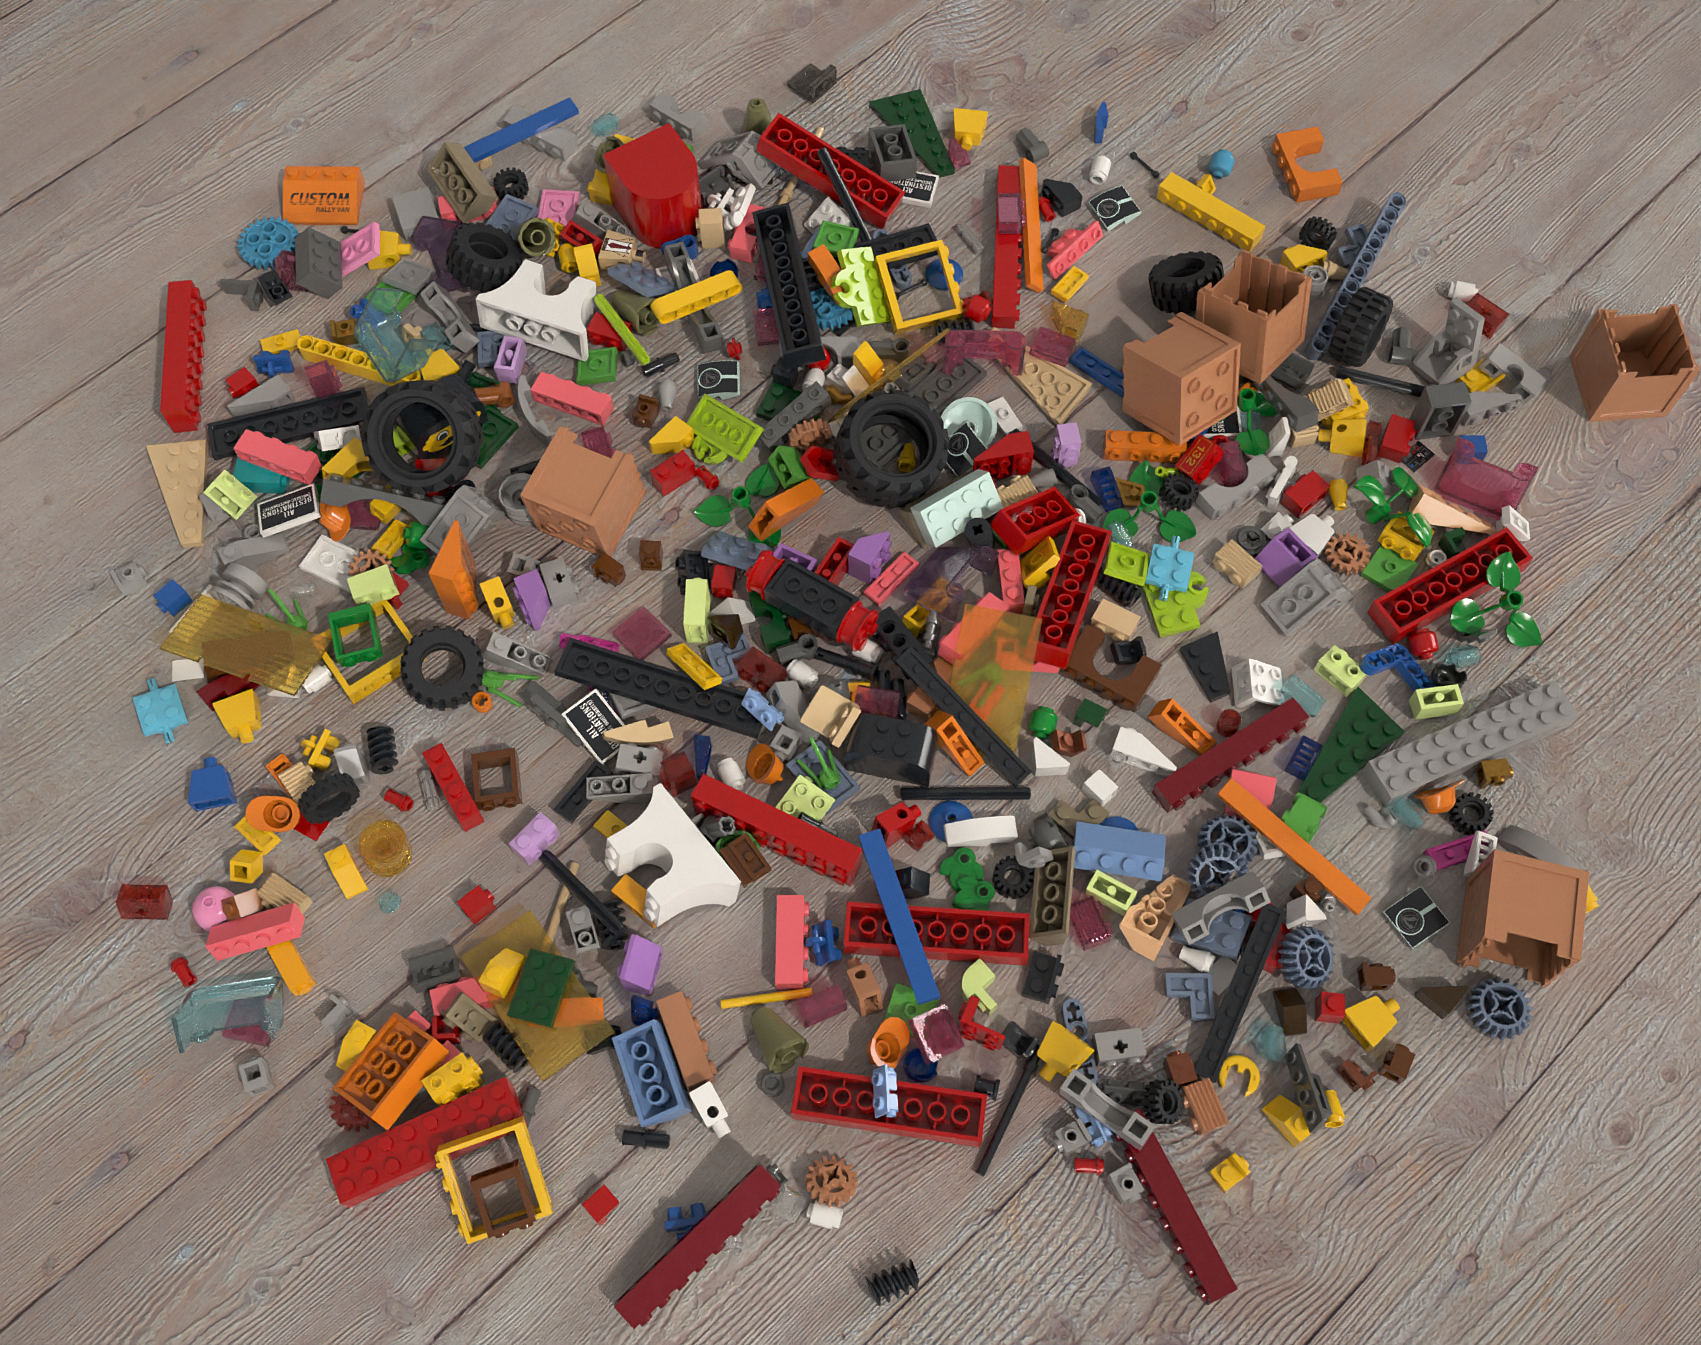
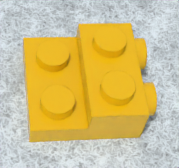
M1406 516L1392 519L1377 540L1382 543L1384 548L1392 549L1399 553L1403 559H1409L1413 562L1425 547L1409 526Z
M1050 536L1043 539L1020 560L1022 584L1027 589L1029 585L1037 586V589L1045 586L1050 579L1048 570L1054 568L1060 560L1054 540Z

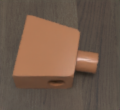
M859 958L850 959L847 962L849 968L846 971L847 979L861 1017L883 1010L881 990L869 964H861Z

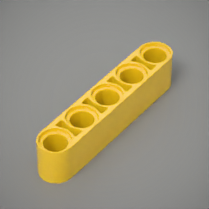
M728 270L660 297L652 302L650 308L661 324H666L731 298L740 293L743 287L734 272Z

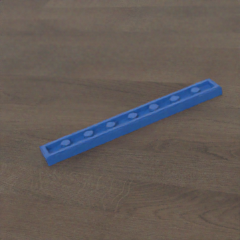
M569 97L464 148L474 163L579 114L578 108Z
M1080 347L1069 359L1070 364L1122 398L1124 397V374L1083 347ZM1208 429L1204 430L1200 434L1204 436ZM1196 435L1188 441L1193 443V441L1196 439L1198 435Z
M877 829L858 835L917 1004L921 1005L939 999L938 988L881 831Z

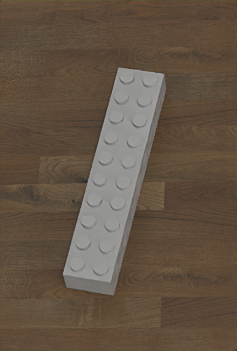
M1556 680L1374 758L1368 761L1362 772L1382 805L1386 808L1475 769L1481 761L1500 758L1568 728L1579 717V714Z

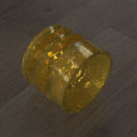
M379 820L363 830L359 838V849L370 871L381 877H394L408 868L412 860V848L404 829L398 823L390 820Z

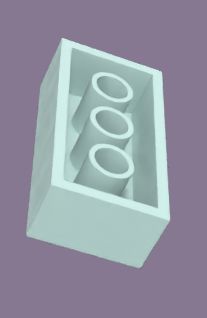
M977 469L910 509L925 543L936 548L964 532L966 524L971 519H986L1004 507L990 473Z

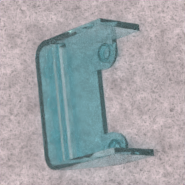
M375 287L355 326V336L383 380L386 382H396L425 367L438 342L427 339H409L406 344L397 331V327L401 322V315L396 305L403 291L401 289Z
M274 976L201 987L190 991L171 1018L179 1053H184L191 1042L203 1043L208 1041L214 1031L259 1024L260 1030H265V1032L269 1033L270 1039H275L284 1023L281 977Z

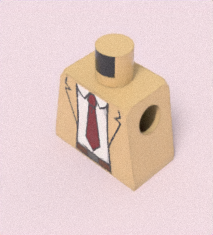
M607 230L598 256L600 270L608 271L609 267L617 266L618 264H631L634 261L644 262L646 252L637 250L636 239Z

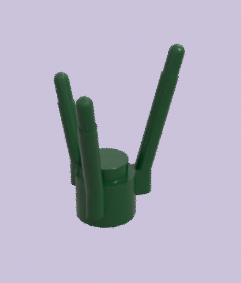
M473 372L468 379V384L473 388L488 387L489 383L494 385L501 384L500 381L486 377L478 372ZM494 404L489 405L490 407L494 408L495 410L501 413V411Z

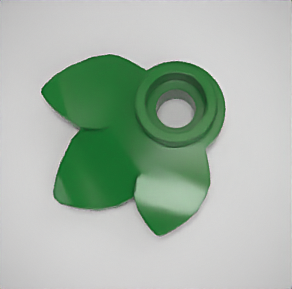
M406 544L402 547L403 555L390 559L392 561L391 565L397 568V574L403 575L410 574L416 569L425 568L430 563V557L425 551L408 547Z
M969 848L958 849L954 856L946 858L940 866V874L950 875L951 885L956 892L961 890L957 885L958 879L971 876L977 881H983L984 878L983 868L975 861V854ZM963 854L969 857V861L966 863L960 860Z
M971 876L958 879L957 885L961 891L955 895L952 906L958 909L988 911V902L995 895L993 885L988 881H977ZM981 888L988 890L986 896L980 895L979 890Z

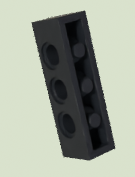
M889 606L879 612L876 621L878 628L873 637L875 639L879 638L884 651L892 654L890 657L894 664L898 666L895 661L912 646L937 672L933 659L894 610ZM901 669V671H902L903 675L905 676V678H906L907 680L911 679V678Z

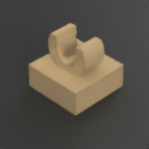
M409 323L402 326V341L413 351L419 350L420 343L424 340L421 333H424L425 330L421 326L414 328Z

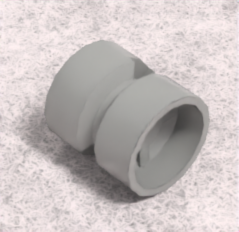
M1312 265L1303 272V274L1312 277L1309 302H1314L1321 298L1328 280V273L1323 267Z

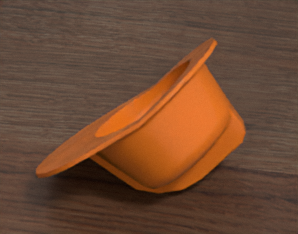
M320 503L321 517L318 519L320 524L328 529L333 541H341L348 533L351 523L347 504L338 507Z
M758 744L749 753L746 761V770L754 782L771 785L776 781H783L781 776L783 762L768 745Z
M1465 779L1455 781L1443 787L1420 792L1414 798L1421 799L1424 807L1430 814L1447 812L1456 802L1455 786L1464 782Z
M259 796L247 805L245 812L248 823L253 828L261 831H290L295 828L300 819V809L296 802L281 796Z
M889 1017L880 1024L875 1035L870 1038L866 1046L869 1058L868 1063L877 1065V1067L887 1064V1067L896 1068L910 1041L908 1026L902 1019Z

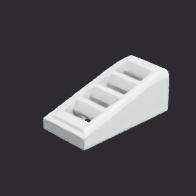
M1282 417L1269 432V447L1265 452L1266 456H1282L1290 436L1287 417Z
M1478 830L1475 831L1463 876L1469 877L1481 864L1478 860L1484 861L1496 849L1497 837ZM1481 841H1482V842H1485V843H1488V844H1489L1488 847L1482 845V844H1481Z

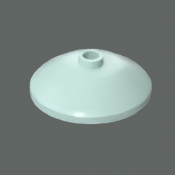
M974 397L960 398L952 402L942 413L941 418L944 422V429H947L948 437L967 422L971 427L974 426V432L987 448L994 441L997 432V419L992 408L984 401Z

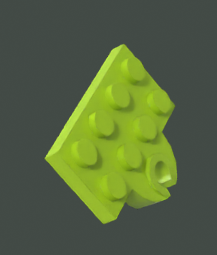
M871 247L842 249L838 251L837 255L841 271L831 278V288H836L840 285L844 289V293L840 291L833 295L839 303L838 306L852 308L857 327L890 322L889 311Z
M707 394L703 395L686 423L693 428L694 434L697 435L693 441L692 449H694L696 457L701 461L704 460V463L707 465L719 464L728 455L743 463L764 430L761 426ZM711 450L710 455L705 458L706 452Z
M1191 571L1186 593L1177 590L1169 591L1167 601L1159 600L1160 588L1155 585L1144 584L1143 592L1159 638L1200 628L1201 624L1195 609L1201 608L1206 603L1209 587H1204L1200 591L1193 589L1192 586L1195 584H1206V579L1198 572Z

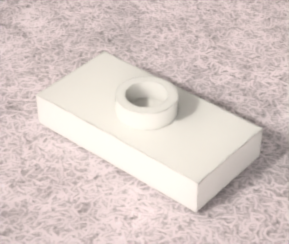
M1004 397L987 403L994 411L997 426L1004 437L1014 429L1022 430V424Z

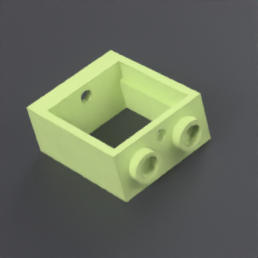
M686 579L683 625L687 643L708 644L709 622L707 617L710 616L711 599L707 579Z

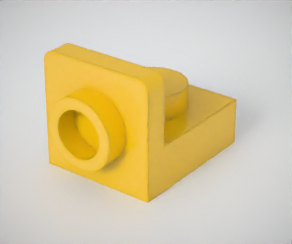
M1234 1152L1212 1169L1209 1174L1223 1193H1225L1250 1173L1248 1169L1249 1164L1243 1156H1238Z

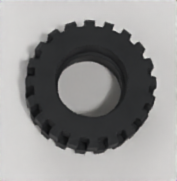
M468 223L466 226L462 225L453 232L445 262L449 272L453 273V277L459 280L462 285L468 286L474 291L479 290L481 293H487L501 287L514 276L522 265L523 253L518 242L515 239L513 240L509 233H504L502 229L494 228L490 224Z
M1204 251L1179 253L1159 261V264H1155L1151 269L1148 278L1154 306L1160 311H1165L1169 314H1178L1180 312L1187 314L1196 311L1197 292L1210 282L1213 288L1224 277L1223 264L1216 255L1209 252L1204 253Z
M1368 287L1359 288L1345 307L1333 332L1331 344L1329 345L1330 355L1354 367L1363 366L1376 348L1389 321L1393 307L1391 297Z
M433 626V630L428 631L426 628L421 631L419 636L414 635L411 638L410 644H406L400 661L402 682L407 689V693L410 697L413 696L417 703L420 705L424 704L426 708L432 710L433 707L439 708V711H446L445 708H452L453 710L462 703L465 705L478 692V688L482 684L484 659L481 655L480 647L474 643V639L470 635L467 637L464 635V631L460 629L457 631L452 630L451 626H446V629ZM435 651H450L461 659L463 673L456 683L440 687L430 684L424 678L422 663L429 654Z

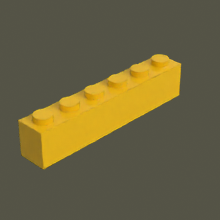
M1173 172L1158 187L1156 198L1161 202L1173 207L1178 212L1185 214L1242 249L1251 252L1263 237L1265 225Z

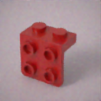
M971 995L968 1002L964 1000L957 1019L960 1020L957 1032L961 1033L960 1036L968 1041L977 1040L983 1043L982 1046L988 1050H1001L1005 1036L972 1021L980 999Z

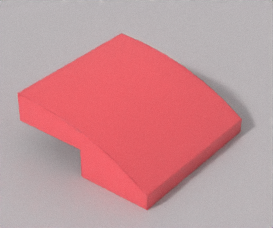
M1232 768L1230 779L1233 778L1271 811L1277 778ZM1225 803L1224 814L1227 813L1228 816L1236 814L1237 818H1242Z

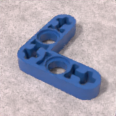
M1393 644L1369 653L1359 662L1361 671L1370 676L1395 667L1413 692L1417 689L1435 687L1413 656L1401 644Z

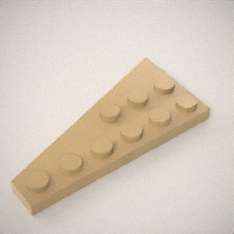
M995 327L983 341V345L1056 425L1064 423L1092 387V383Z
M204 439L146 445L181 546L183 548L204 546L206 509L199 495L203 494L207 487L208 442Z

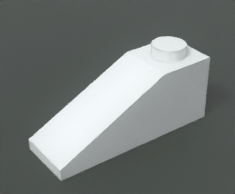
M1120 727L1110 756L1111 758L1164 777L1176 771L1177 767L1141 733H1138L1133 728Z

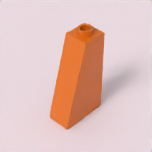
M810 478L765 501L748 527L760 541H763L816 505L825 492Z

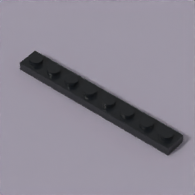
M912 646L895 661L943 712L954 717L968 739L1015 787L1032 772Z
M1266 904L1261 908L1194 1067L1197 1076L1204 1079L1210 1078L1212 1083L1216 1082L1286 915V911L1270 904Z

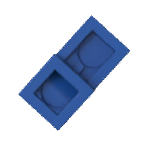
M1106 102L1101 103L1097 112L1094 129L1095 144L1102 143L1104 129L1107 128L1109 115Z

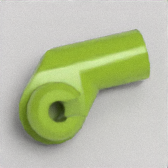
M1158 466L1155 469V474L1164 480L1170 474L1178 473V476L1181 474L1177 468Z

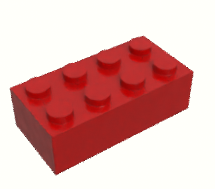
M1054 486L1000 509L990 526L1015 555H1019L1036 547L1047 536L1054 539L1067 533L1072 520L1077 521L1081 515Z

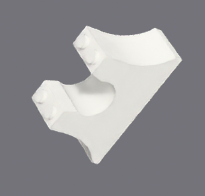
M525 259L508 282L493 291L477 296L476 305L480 327L506 336L523 338L524 342L586 361L589 357L586 328L598 310L594 302L596 283L578 276L569 283V287L563 293L553 296L546 295L543 265Z
M661 783L653 787L651 802L643 814L632 824L607 838L604 863L609 871H614L617 877L631 873L635 868L644 864L657 865L667 873L665 876L656 879L647 889L644 915L650 922L653 921L657 927L682 911L695 906L720 904L729 907L736 902L741 881Z

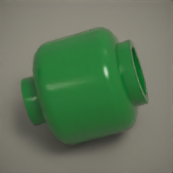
M416 521L411 522L408 527L405 526L402 538L405 539L406 545L426 550L428 546L421 542L420 539L430 526L422 525Z
M1037 706V709L1030 712L1027 728L1033 732V737L1046 739V736H1051L1050 732L1056 729L1058 717L1053 709Z

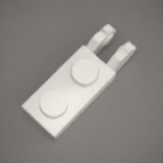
M751 183L737 190L736 199L730 207V214L724 219L723 226L727 230H732L734 226L741 225L756 189Z
M1289 456L1284 461L1282 472H1279L1275 478L1274 484L1276 485L1274 488L1270 487L1267 492V508L1275 510L1283 496V491L1288 487L1296 471L1298 462L1296 457Z

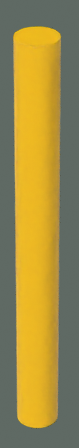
M812 987L724 999L720 1000L721 1009L813 997Z

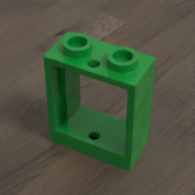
M370 603L328 613L336 660L342 667H353L360 662H372L380 657H384L376 613ZM369 621L374 647L345 654L340 628Z

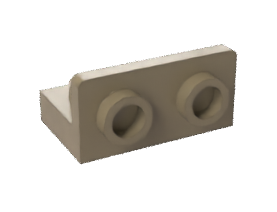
M459 992L446 1011L441 1009L439 1012L444 1017L442 1022L452 1029L455 1026L461 1030L459 1035L469 1042L475 1040L481 1043L485 1033L497 1021L496 1018L462 992Z

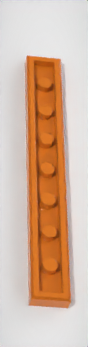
M1023 157L1019 160L1025 281L1026 287L1040 293L1044 291L1037 169L1034 163Z
M1233 778L1216 795L1308 875L1313 874L1323 885L1324 889L1355 916L1372 899Z

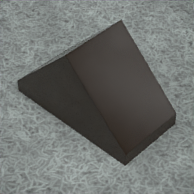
M739 614L711 615L707 617L712 635L731 650L735 649L743 634Z
M1467 985L1421 987L1415 993V998L1443 1020L1465 995L1468 987Z
M1290 988L1273 991L1283 1037L1306 1034L1307 1004L1298 990Z

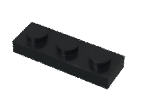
M595 760L554 808L555 813L572 824L592 801L586 798L587 778L613 776V771Z

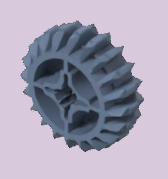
M1227 813L1222 818L1217 814L1214 820L1209 818L1206 824H1202L1201 831L1197 835L1199 838L1197 846L1201 847L1198 852L1202 854V848H1205L1207 852L1210 851V845H1213L1214 849L1218 850V846L1221 844L1223 845V851L1230 846L1233 854L1237 851L1236 847L1243 842L1244 852L1240 855L1239 859L1244 858L1246 863L1243 866H1248V862H1252L1254 859L1253 855L1257 853L1255 846H1257L1258 840L1253 839L1256 836V832L1249 831L1251 825L1247 824L1245 826L1243 818L1240 821L1236 820V814L1232 818H1229ZM1217 830L1218 839L1215 843H1211L1210 835ZM1215 860V862L1218 864H1224L1227 862L1224 860Z
M1220 844L1218 850H1215L1214 846L1210 845V851L1208 852L1205 848L1201 849L1202 856L1197 853L1194 854L1196 861H1189V866L1192 868L1187 869V874L1190 875L1187 881L1192 884L1190 886L1191 891H1197V898L1216 890L1209 888L1210 886L1222 887L1226 885L1227 878L1232 875V872L1237 871L1234 880L1249 872L1248 867L1243 866L1246 863L1245 859H1239L1240 853L1238 851L1232 854L1230 846L1223 851V845ZM1215 860H1224L1227 862L1224 864H1218L1215 862ZM1207 864L1209 871L1204 874L1203 878L1199 879L1201 869ZM1214 870L1219 872V874L1221 873L1222 881L1220 877H1214Z
M1300 926L1290 930V933L1284 935L1286 941L1280 942L1283 948L1278 951L1281 954V959L1278 961L1282 963L1280 970L1285 972L1284 978L1288 979L1290 984L1301 989H1314L1323 986L1324 982L1329 980L1328 974L1334 973L1331 966L1336 964L1333 962V956L1336 954L1331 951L1334 945L1329 943L1330 937L1324 935V931L1317 930L1314 927Z
M1490 977L1485 982L1480 981L1477 987L1471 990L1472 995L1468 997V1001L1472 1004L1467 1006V1010L1473 1011V1013L1469 1015V1019H1476L1477 1022L1474 1024V1027L1481 1026L1483 1028L1481 1034L1489 1031L1490 1039L1495 1038L1497 1035L1499 1040H1504L1506 1037L1513 1039L1515 1035L1520 1036L1523 1030L1529 1027L1528 1022L1533 1017L1529 1013L1533 1011V1007L1527 1004L1531 998H1524L1523 995L1526 990L1519 991L1517 989L1518 983L1510 985V979H1505L1502 982L1500 977H1496L1494 981ZM1498 993L1505 995L1507 998L1501 997ZM1484 999L1486 1000L1485 1003H1486V1005H1487V1007H1488L1487 1013H1486V1011H1485V1009H1484V1004H1483ZM1506 1004V1006L1502 1008V1011L1498 1010L1496 1013H1494L1498 1006L1501 1007L1502 1005ZM1512 1004L1514 1005L1516 1010V1018L1514 1017L1515 1014L1512 1011ZM1492 1019H1497V1020H1499L1502 1024H1499V1023L1493 1021Z

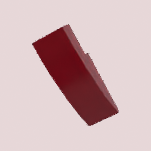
M262 667L249 668L220 677L196 692L213 712L215 709L212 703L250 689L254 691L267 682L270 677Z

